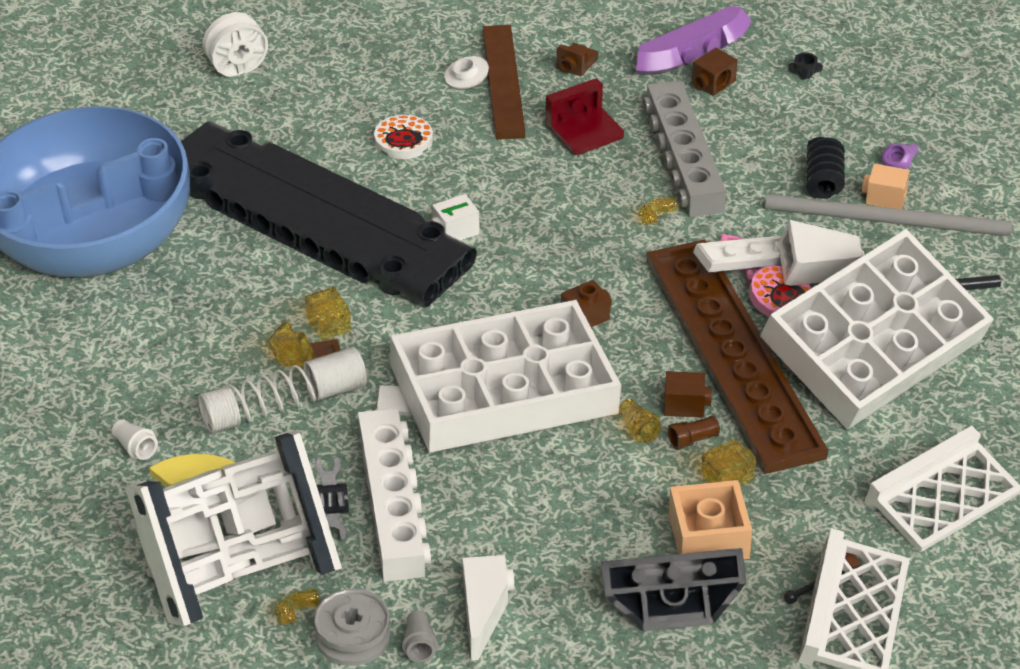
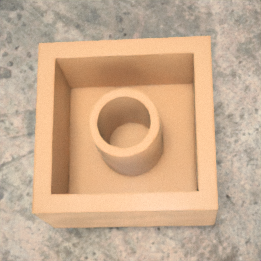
M738 480L670 487L668 516L678 554L742 548L743 558L750 559L752 527Z

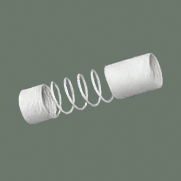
M351 347L305 361L304 371L301 367L292 365L289 377L285 372L276 370L273 382L267 376L260 375L257 388L251 381L246 379L242 384L241 393L231 384L209 392L207 391L206 393L204 392L203 394L201 393L198 400L203 421L211 434L240 425L241 418L238 404L230 389L233 388L243 404L247 421L250 423L251 416L245 403V383H249L256 392L263 416L267 418V410L261 397V378H265L271 385L279 411L283 413L282 401L277 392V373H282L290 385L295 406L299 408V399L292 381L293 368H298L306 380L311 401L314 403L315 401L365 387L367 384V373L363 359L355 347Z

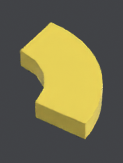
M188 454L163 460L151 466L149 470L150 476L156 481H160L161 485L166 488L204 472L221 469L223 466L236 462L216 455Z

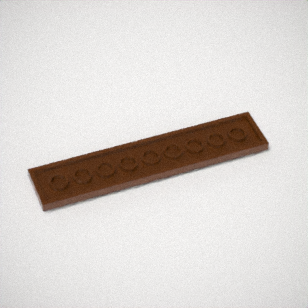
M704 239L647 252L646 262L764 474L826 460L828 448L766 342L760 337L759 330L725 272H708L693 253L696 244L707 243V241Z

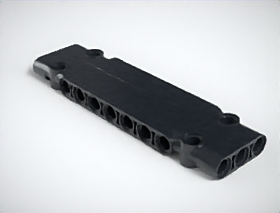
M207 121L181 141L190 169V196L192 198L205 199L212 209L360 283L365 284L372 278L379 280L381 291L386 294H401L417 304L429 307L470 270L475 263L477 257L476 248L446 234L442 224L435 221L425 222L424 218L416 211L276 144L265 142L260 145L253 141V137L248 131H231L212 121Z

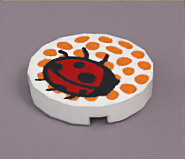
M413 115L388 117L382 120L375 127L374 143L377 150L380 152L382 150L387 153L388 157L394 159L418 157L427 148L429 150L433 142V130L430 124L424 119Z

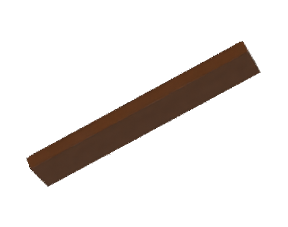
M511 25L483 26L496 140L525 138V124Z

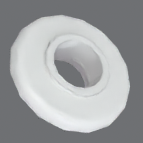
M464 57L448 67L444 78L446 83L452 88L469 89L485 79L489 66L487 61L481 57Z

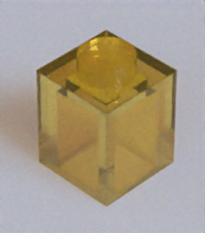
M735 438L702 453L701 476L707 483L738 480L741 487L754 481L756 458L750 449L745 448Z

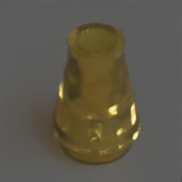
M633 399L622 402L619 407V413L623 417L632 438L643 443L655 440L661 431L659 417L637 404Z

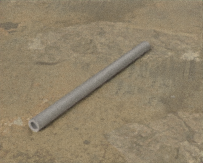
M771 194L766 195L765 209L1009 237L1012 230V221Z

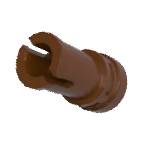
M709 416L708 418L690 423L687 421L674 423L668 426V438L676 450L691 446L696 441L717 437L720 433L719 422L715 416Z

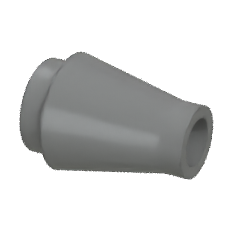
M413 611L407 617V627L402 649L410 660L419 663L433 658L438 649V641L429 623L428 615L423 611Z

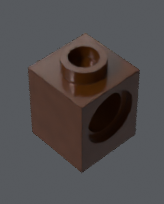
M715 47L693 62L692 84L697 89L703 90L712 96L716 95L736 81L738 59Z

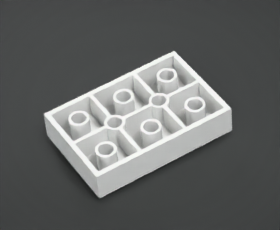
M905 229L772 313L760 337L848 430L980 342L994 319L918 240Z
M577 300L390 336V366L429 453L619 414L621 383Z

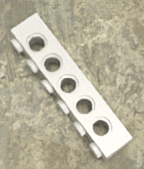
M398 408L358 412L359 437L383 582L425 577V564H431L429 543H422V539L426 538L424 517L418 518L417 516L418 513H422L420 493H413V489H417L415 468L409 469L408 466L413 464L411 444H404V441H408L407 422L400 421Z

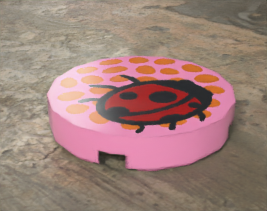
M771 265L761 268L754 274L749 286V297L757 310L770 317L772 313L809 291L811 286L809 284L785 285L782 266Z

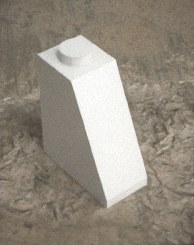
M793 220L788 222L778 241L784 283L790 286L821 283L864 256L859 236Z

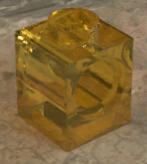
M335 287L305 296L306 318L321 341L351 332L350 309Z

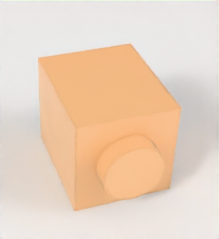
M874 164L871 175H865L863 180L862 193H867L866 204L902 209L907 194L910 170Z

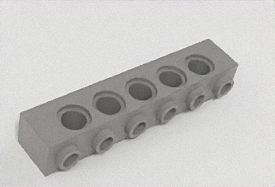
M682 80L648 84L647 97L642 99L645 115L650 114V129L652 133H657L656 142L658 150L664 151V166L666 170L671 169V184L673 188H678L680 207L686 208L689 218L725 213L726 189Z

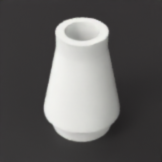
M124 419L117 421L112 427V435L118 439L131 458L146 460L156 452L158 441L152 430L129 423Z

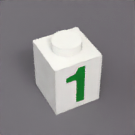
M466 194L432 205L433 218L430 221L442 224L446 234L458 240L479 234V211Z

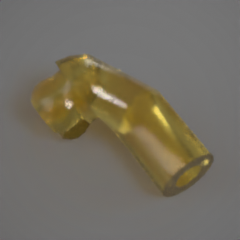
M674 196L653 199L640 207L639 216H641L642 224H655L658 221L656 214L677 211L676 199Z
M317 589L290 593L274 606V614H277L278 624L294 623L296 620L294 611L319 606L320 601Z

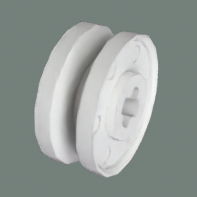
M232 12L222 15L206 30L203 38V51L219 73L227 77H233L253 71L261 64L268 51V39L253 17L246 13Z

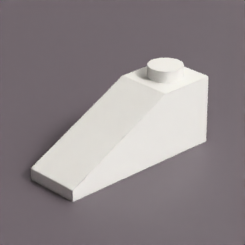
M505 555L463 558V586L471 661L479 660L508 604V591L514 590L513 569H506Z

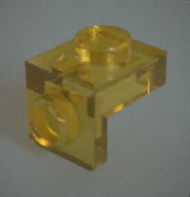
M289 322L282 323L267 340L279 365L304 366L305 361L317 358L305 333L294 332Z

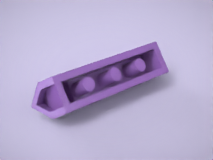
M729 6L639 46L636 72L640 75L666 73L677 69L683 64L693 62L715 47L718 49L725 48L746 32L750 26L751 19L741 7Z

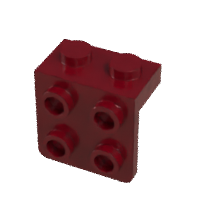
M598 78L546 95L545 124L575 155L583 154L624 138V130L602 108L603 84Z

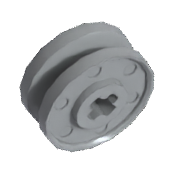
M345 589L334 592L323 599L315 611L314 619L315 639L319 651L328 660L348 666L370 663L383 655L389 646L391 635L389 626L390 613L386 603L376 594L364 589Z

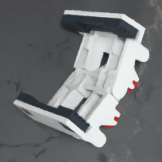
M289 430L272 436L277 449L275 451L223 466L221 469L204 472L166 488H162L160 481H141L125 487L134 515V519L130 520L132 528L137 530L149 567L146 569L148 577L153 578L168 623L186 626L203 619L197 594L232 581L233 578L309 555L314 570L321 575L342 568L299 432ZM287 482H289L290 489L299 515L295 514L292 501L287 489ZM273 487L283 519L280 521L281 527L254 535V532L276 524L266 489ZM217 513H221L226 532L231 535L223 537ZM204 553L185 562H180V558Z

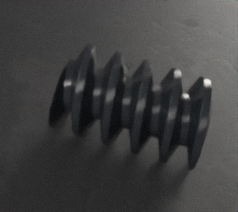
M816 137L808 141L806 186L807 192L813 198H831L833 195L841 192L845 186V149L841 141L835 138Z

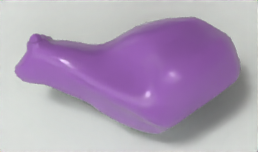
M890 143L882 151L881 164L902 169L909 168L912 165V158L918 154V145L915 143Z

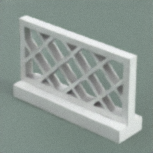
M970 426L872 482L864 503L873 511L879 509L908 542L919 552H922L1019 495L1020 485L978 442L981 434L973 426ZM976 456L985 465L984 470L966 467L967 460ZM945 472L959 474L960 485L941 481L942 474ZM966 476L984 479L983 489L965 486ZM989 480L1001 482L1009 490L1004 493L989 490ZM919 487L935 489V498L916 496V489ZM941 490L958 493V504L941 501ZM964 495L983 498L982 506L964 505ZM895 501L910 504L909 514L896 512L890 504ZM915 505L934 508L933 519L914 515ZM939 510L958 513L957 520L955 522L939 520ZM914 524L932 528V535L922 540L913 530Z
M831 528L822 549L798 663L812 665L814 661H818L842 669H888L910 558L843 539V531ZM846 552L860 556L865 565L853 570L845 559ZM889 564L899 567L898 575L887 580L878 566ZM871 571L880 584L867 589L858 576ZM850 580L859 593L847 599L840 590L839 585ZM882 590H885L893 601L891 605L881 608L872 596ZM864 599L874 613L861 618L852 605ZM844 609L853 623L841 628L833 618V613ZM879 619L887 633L875 638L866 624ZM859 629L868 642L855 648L846 634ZM837 638L847 650L842 655L825 651L826 644ZM873 648L881 659L880 667L867 664L860 654Z

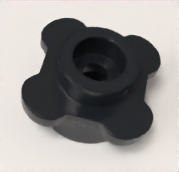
M808 52L797 54L794 63L788 65L790 72H796L803 79H810L814 73L821 72L823 69V65L818 63V58Z

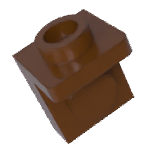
M573 43L570 47L562 44L557 47L556 68L566 73L582 77L598 60V51L583 45Z

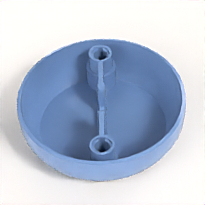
M105 106L67 109L27 122L0 140V250L12 260L36 272L59 277H90L123 269L155 251L175 229L187 206L190 195V169L185 149L180 139L171 129L162 122L143 113Z

